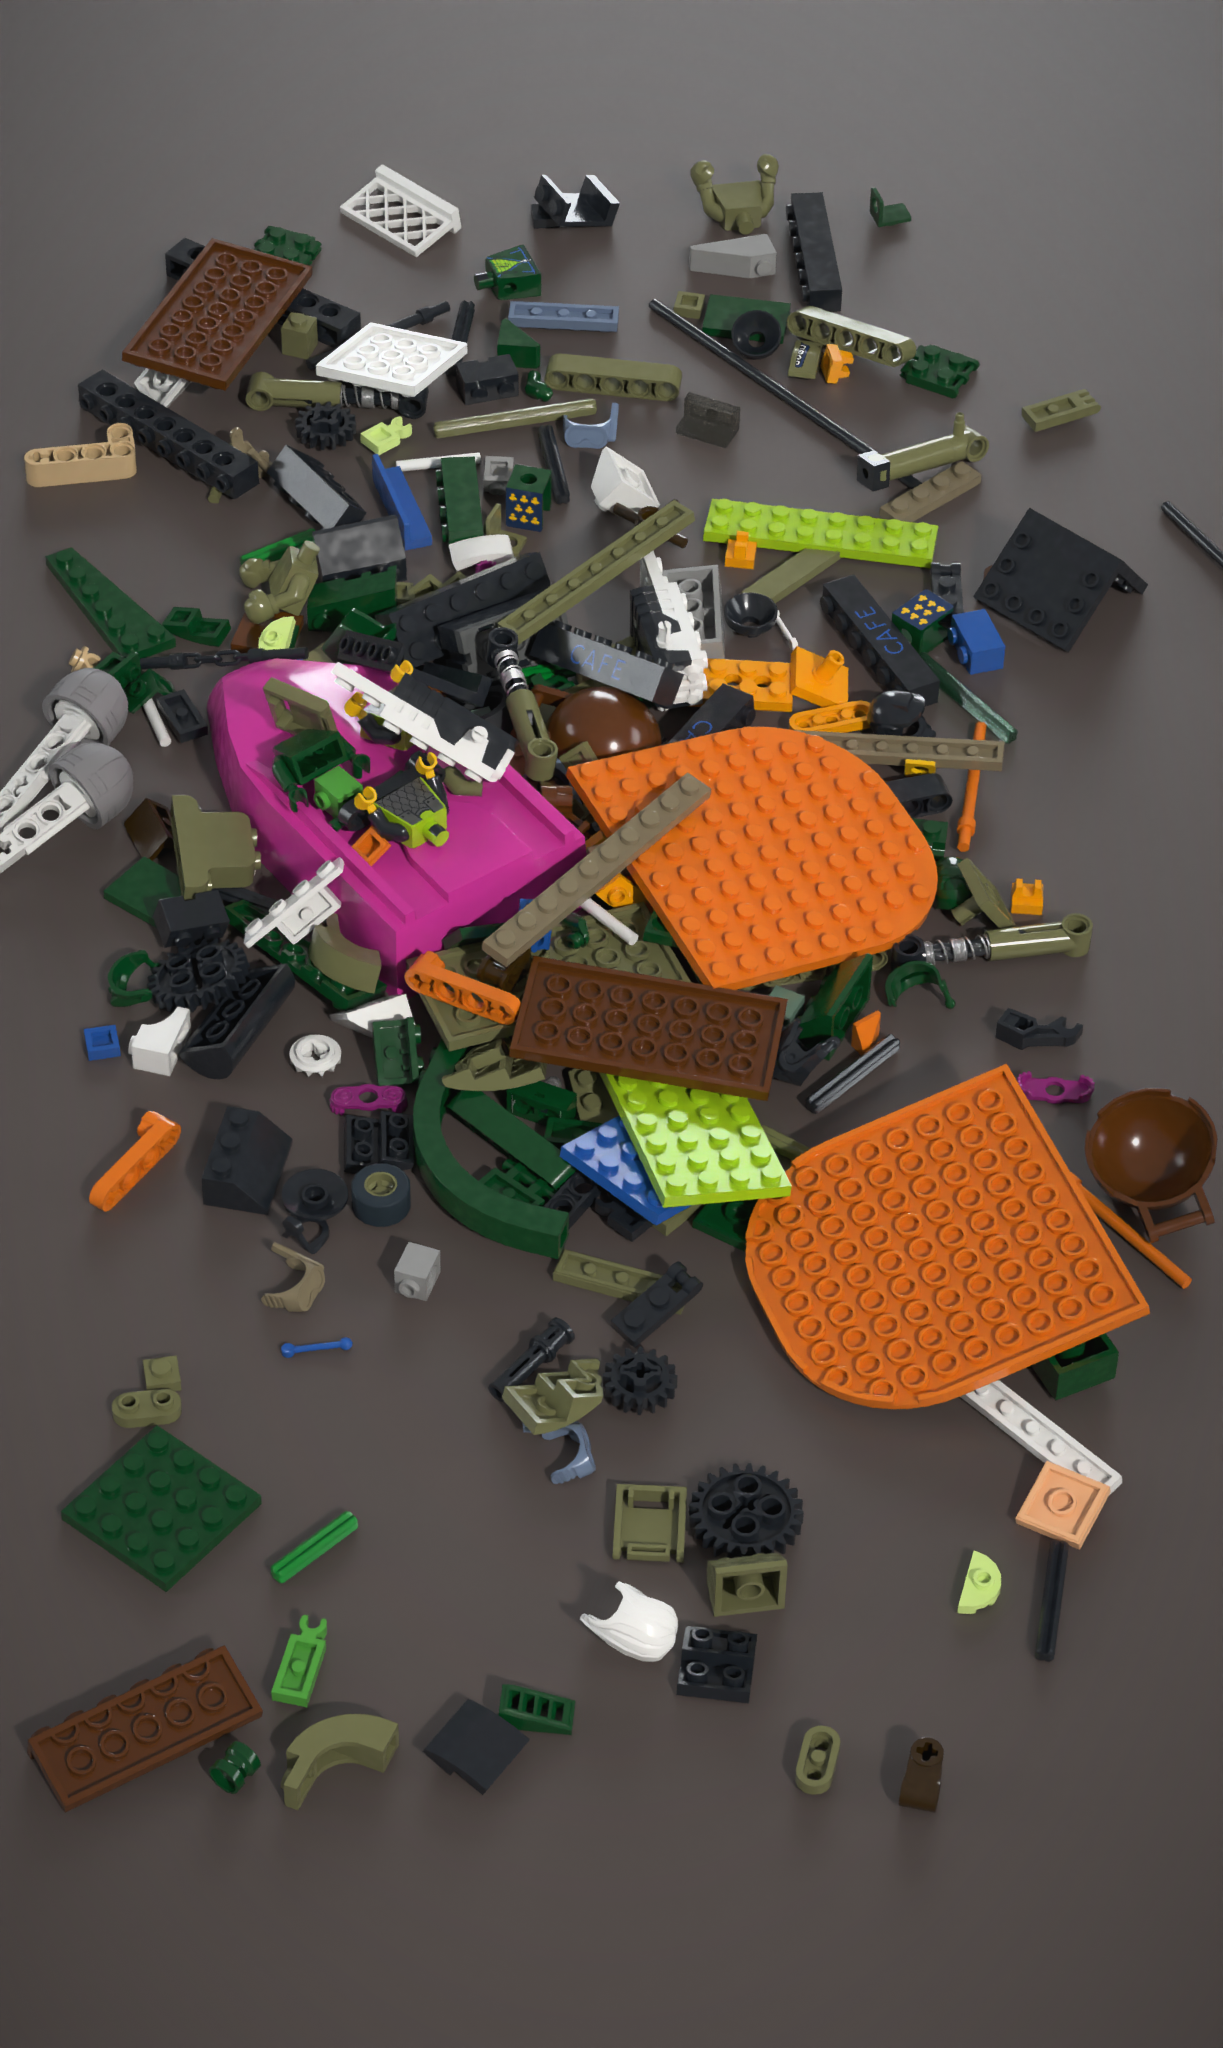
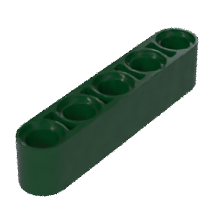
M459 1090L445 1106L461 1123L515 1163L521 1162L530 1169V1173L538 1178H543L557 1191L577 1170L560 1157L561 1150L482 1091Z

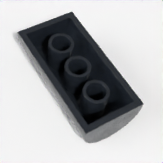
M287 963L248 969L250 974L245 976L246 983L238 984L240 990L230 991L229 999L223 997L219 999V1004H215L178 1053L192 1070L204 1077L217 1080L225 1079L233 1072L295 988V978Z

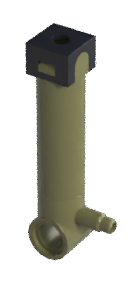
M958 412L955 414L953 433L883 454H879L876 451L859 454L857 481L874 492L889 487V481L964 459L977 462L988 452L989 441L985 436L965 425L964 414Z

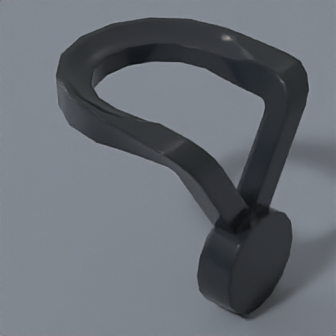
M288 1216L282 1222L286 1231L281 1236L286 1239L291 1235L295 1236L303 1249L311 1254L317 1253L329 1238L330 1230L326 1220L305 1221ZM315 1222L322 1227L321 1235L310 1244L302 1234L304 1231L302 1223Z

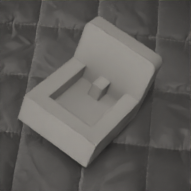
M485 456L484 492H489L493 495H503L506 493V486L514 469V457Z

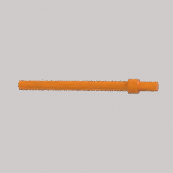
M977 722L975 724L973 740H985L987 725L984 722ZM968 769L962 817L958 819L957 833L959 834L957 848L961 852L969 850L971 836L975 833L976 821L974 813L980 770Z
M1071 1172L1097 1216L1181 1288L1185 1289L1190 1285L1192 1278L1082 1185V1180Z

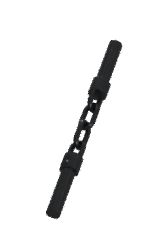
M307 647L271 650L252 648L248 650V653L240 654L237 650L218 651L214 656H201V654L196 652L176 653L164 657L140 658L141 670L149 668H170L171 670L194 669L205 663H215L217 666L225 667L236 666L241 661H249V664L276 658L308 659L309 651ZM235 654L233 659L236 661L221 662L223 659L220 655ZM188 657H195L194 661L196 664H188Z

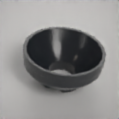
M748 311L742 314L733 324L732 341L736 350L746 358L753 360L767 358L780 345L781 327L778 320L766 311ZM760 334L765 338V343L760 347H753L749 343L751 336Z
M751 592L741 593L730 598L724 609L727 625L738 634L748 636V638L758 637L774 627L778 614L777 605L773 600L765 595ZM746 622L756 623L758 626L751 627L744 626L743 624Z

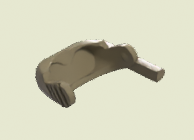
M239 427L233 428L229 435L231 445L258 461L259 478L270 476L267 471L273 463L269 461L268 452L263 450L258 453L247 440L243 441L242 430Z
M274 1242L271 1251L287 1258L286 1263L292 1269L306 1272L303 1279L293 1288L281 1293H265L261 1301L265 1306H270V1308H286L288 1312H306L324 1287V1265Z

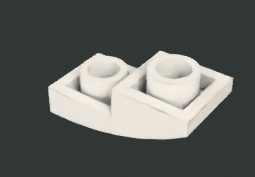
M508 535L478 536L449 545L452 563L457 571L473 566L483 560L500 564L514 558Z

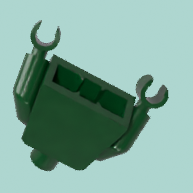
M307 729L282 741L273 748L275 757L272 761V772L283 791L289 792V805L293 812H298L296 804L298 801L304 802L306 807L309 806L306 790L297 787V785H303L348 760L352 763L351 774L353 777L361 779L362 769L370 773V758L365 754L356 755V749L339 731Z

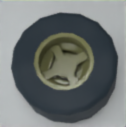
M387 1163L372 1164L364 1167L354 1176L351 1182L352 1210L359 1220L374 1227H388L399 1223L407 1216L411 1209L410 1180L403 1170Z

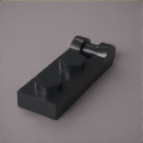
M931 562L932 593L954 606L953 611L938 622H951L952 615L964 613L961 563L952 562L951 565H940V562Z
M677 1261L669 1267L666 1274L611 1320V1327L635 1348L702 1290L703 1283L696 1276L691 1277L687 1273V1268L680 1261ZM679 1283L682 1289L676 1293L672 1287Z

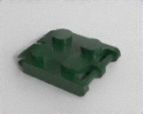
M268 226L264 231L265 235L263 238L258 239L254 244V250L309 266L322 250L320 247L322 244L319 241H315V237L274 226Z
M920 345L916 349L915 356L901 368L900 371L902 373L900 376L907 379L906 383L949 398H956L959 394L958 389L969 381L970 373L976 371L980 363L976 359L940 348L936 345Z

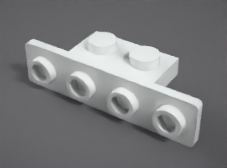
M338 857L333 862L331 860L326 861L317 870V875L309 882L306 879L301 881L293 889V894L285 901L280 899L275 902L269 909L267 916L262 920L259 918L253 920L245 929L244 944L246 947L250 948L275 927L294 945L311 932L315 925H319L341 907L342 902L327 885L343 872V859Z

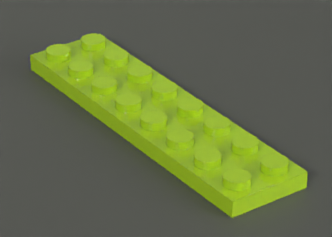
M712 498L704 528L703 541L728 544V539L736 540L737 531L749 532V541L757 542L758 548L801 552L805 548L840 552L839 557L931 568L938 535V525Z

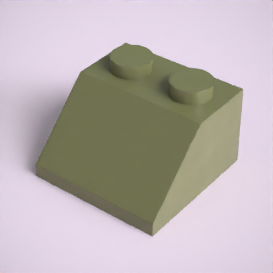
M758 1553L746 1557H724L708 1561L707 1587L714 1617L784 1609L788 1567L786 1559L779 1553Z

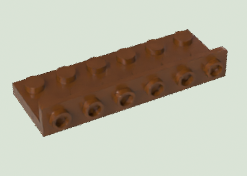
M224 1645L215 1650L213 1648L205 1649L194 1660L184 1665L180 1663L168 1667L161 1676L151 1681L143 1679L135 1683L130 1688V1691L119 1696H107L96 1707L86 1712L83 1710L76 1711L66 1717L63 1723L55 1727L46 1726L40 1728L28 1739L27 1754L30 1759L35 1758L66 1813L261 1718L263 1710Z

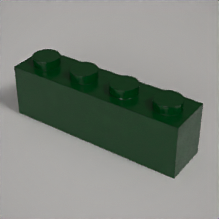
M475 456L441 458V469L436 470V486L442 487L438 488V505H444L440 506V523H446V525L441 526L442 542H448L449 549V545L452 543L483 536V523Z

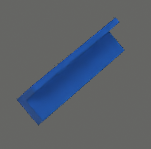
M372 455L373 482L388 515L396 514L404 550L431 546L432 535L400 466L385 469L379 455Z

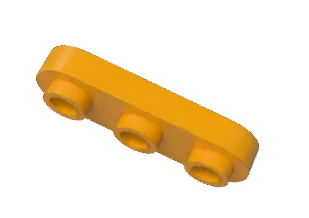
M858 700L798 712L790 717L789 729L840 733L870 728L867 721V712L871 703Z

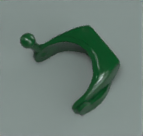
M138 950L137 952L122 956L109 970L108 982L110 987L108 990L112 996L110 1003L113 1007H128L147 1002L152 998V991L149 989L126 991L127 982L131 974L141 964L145 962L150 967V970L154 967H160L157 962H153L149 958L146 951Z
M911 961L900 967L897 966L886 980L885 991L889 1006L897 1007V999L901 993L910 987L923 983H934L939 986L946 1000V1008L952 1009L956 1003L950 996L946 980L941 979L938 969L930 962Z

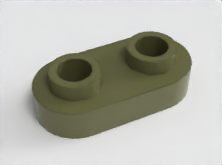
M170 1389L127 1392L120 1394L112 1402L113 1420L124 1428L170 1424L175 1422L182 1413L181 1398L178 1393Z
M820 1725L810 1728L805 1733L796 1766L795 1781L799 1789L807 1794H822L832 1784L840 1752V1736L833 1728ZM823 1747V1748H825L826 1750H825V1751H822V1750H817L816 1748ZM815 1777V1778H818L819 1780H811V1779H809V1778Z

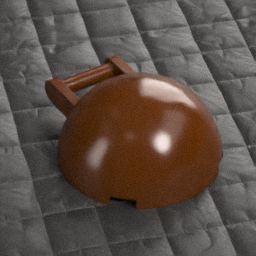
M540 684L534 685L531 689L539 708L542 703L556 707L545 726L550 740L558 747V759L585 741H588L598 760L662 745L660 728L655 717L646 705L631 693L606 686L591 687L574 694ZM513 727L512 730H511V736H513L514 738L517 739V736H516V733H515V730H514V727Z
M1145 1088L1130 1091L1114 1098L1101 1108L1097 1113V1121L1091 1131L1087 1130L1084 1150L1088 1167L1097 1184L1110 1197L1128 1207L1137 1209L1149 1242L1159 1241L1158 1237L1204 1222L1206 1226L1215 1223L1212 1210L1202 1188L1215 1165L1218 1140L1215 1125L1207 1111L1191 1097L1187 1101L1171 1095V1090L1164 1088ZM1194 1195L1199 1207L1198 1211L1157 1224L1153 1223L1149 1210L1172 1208Z

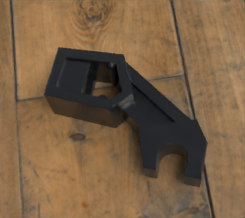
M1007 1008L997 1022L995 1038L1020 1050L1037 1046L1067 1047L1075 1044L1083 1032V1025L1077 1023L1074 1028L1067 1029L1065 1028L1067 1018L1063 1016L1048 1025H1038L1036 1018Z

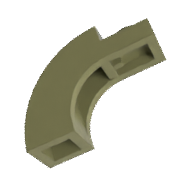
M336 913L330 915L319 925H315L308 949V955L312 963L329 978L350 988L374 994L381 970L379 951L358 946L347 940L340 932L338 914Z

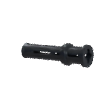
M557 1317L551 1319L548 1323L549 1327L540 1336L535 1335L531 1338L529 1348L494 1382L489 1384L488 1389L495 1399L503 1402L502 1395L505 1386H519L542 1363L552 1362L556 1357V1352L561 1347L574 1341L575 1334L564 1320Z

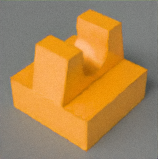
M835 344L826 345L820 367L826 383L837 384L839 378L849 377V368L844 364H853L854 358L851 352L839 350L838 345Z
M737 531L736 540L728 539L725 567L754 569L757 542L749 541V532Z
M1016 878L1015 883H1012L1011 913L1042 915V881L1035 879L1034 884L1023 883V879Z

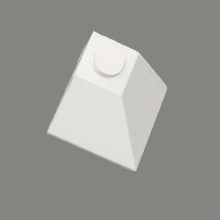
M145 368L134 382L140 392L167 408L191 383L185 379L162 374Z
M606 446L601 452L591 484L596 497L594 499L596 505L605 512L609 510L612 513L617 503L637 513L640 509L647 506L658 508L660 504L644 470Z
M406 994L386 996L351 1010L340 1011L330 1015L331 1021L370 1038H373L372 1022L406 1019V1017H413Z

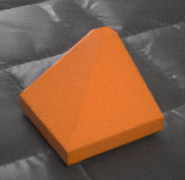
M371 826L351 847L372 867L392 845L385 838H382L376 829Z
M878 1010L853 1023L851 1046L860 1055L874 1046L879 1036L881 1012Z

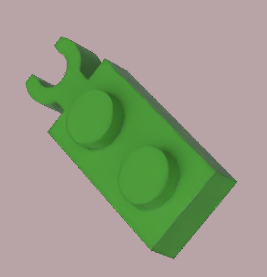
M308 1615L301 1617L299 1622L300 1635H290L271 1691L272 1701L302 1707L308 1706L326 1652V1640H323L327 1635L326 1619L322 1618L317 1628H309Z

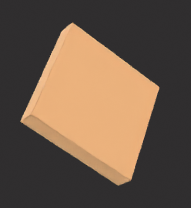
M1046 1461L1015 1518L1016 1523L1052 1539L1066 1541L1069 1546L1080 1550L1111 1492L1110 1486Z

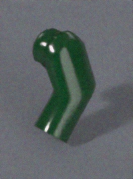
M530 371L526 380V394L536 400L549 401L553 395V390L547 387L546 383L540 381L541 374L538 371Z
M572 912L560 923L572 929V933L567 936V939L571 940L568 945L572 949L584 948L590 940L587 921L584 917Z

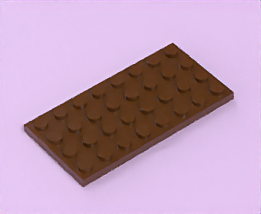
M212 238L122 351V361L138 367L155 370L162 374L176 376L189 382H196L214 389L226 391L311 278L313 266Z
M533 956L510 1046L509 1057L768 1101L788 999L720 987L713 989L709 985Z

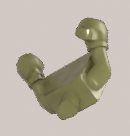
M770 154L760 156L757 161V170L760 173L761 182L760 180L713 185L711 177L714 174V168L706 160L696 162L690 169V176L697 192H700L705 214L719 222L724 230H739L741 234L747 235L754 228L761 226V218L766 217L774 205V184H776L775 178L779 165L777 159Z
M305 541L301 549L289 546L280 560L270 562V560L263 561L259 558H250L239 567L240 578L244 585L250 589L256 588L260 583L269 581L270 594L266 595L259 589L253 590L248 594L249 598L244 603V611L252 623H263L274 617V614L280 613V609L296 616L300 615L319 575L316 556L320 551L318 545L311 541Z

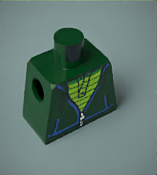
M524 244L487 256L485 259V272L474 274L476 289L491 288L498 300L541 296V272Z

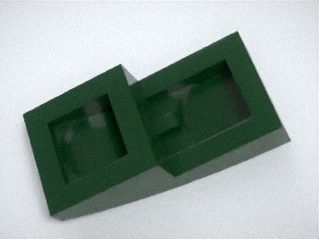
M173 607L162 623L164 628L173 635L191 642L220 647L231 630L228 619L203 618L200 608Z

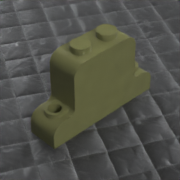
M172 795L170 821L180 891L184 900H193L194 894L212 891L213 888H243L250 886L254 880V871L261 869L260 851H255L254 848L257 847V829L251 828L250 818L242 812H201V808L198 807V803L193 797L189 795Z

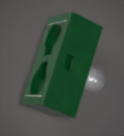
M549 1076L543 1082L538 1081L529 1085L507 1089V1111L515 1116L547 1126L549 1117L574 1120L577 1115V1093L563 1089L562 1082L558 1077Z

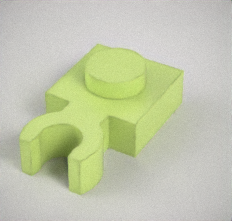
M395 417L388 426L381 422L360 433V440L362 444L375 454L381 455L400 445V439L411 436L412 425L409 423L403 426L402 417Z

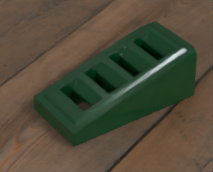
M503 1684L499 1716L518 1730L572 1735L576 1701L516 1685ZM516 1706L518 1707V1710L512 1709L511 1707ZM526 1708H533V1714L527 1713ZM541 1709H548L547 1717L541 1716ZM556 1710L563 1711L562 1721L555 1720Z

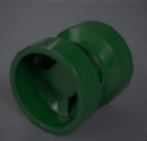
M235 1741L225 1751V1757L217 1759L209 1768V1774L215 1784L222 1790L230 1794H236L245 1784L244 1779L247 1776H252L260 1768L261 1762L250 1747L242 1742Z

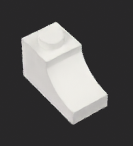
M177 1007L165 1020L156 1024L141 1025L137 1035L131 1037L128 1047V1053L132 1055L134 1069L166 1076L171 1075L180 1056L178 1053L185 1045L191 1033L189 1009Z

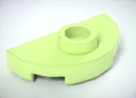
M294 616L282 617L271 622L263 630L259 638V648L265 650L289 648L296 624Z
M973 1551L957 1613L974 1614L977 1609L985 1608L988 1605L992 1606L997 1600L1001 1589V1573L996 1563L987 1555Z

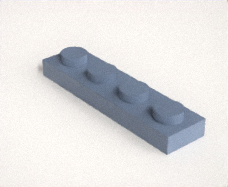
M510 301L508 320L519 328L617 332L619 306Z

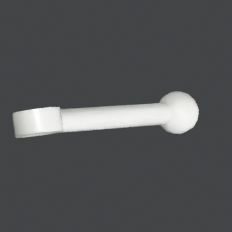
M778 610L776 623L786 637L790 650H794L798 646V642L789 633L779 617L780 612Z

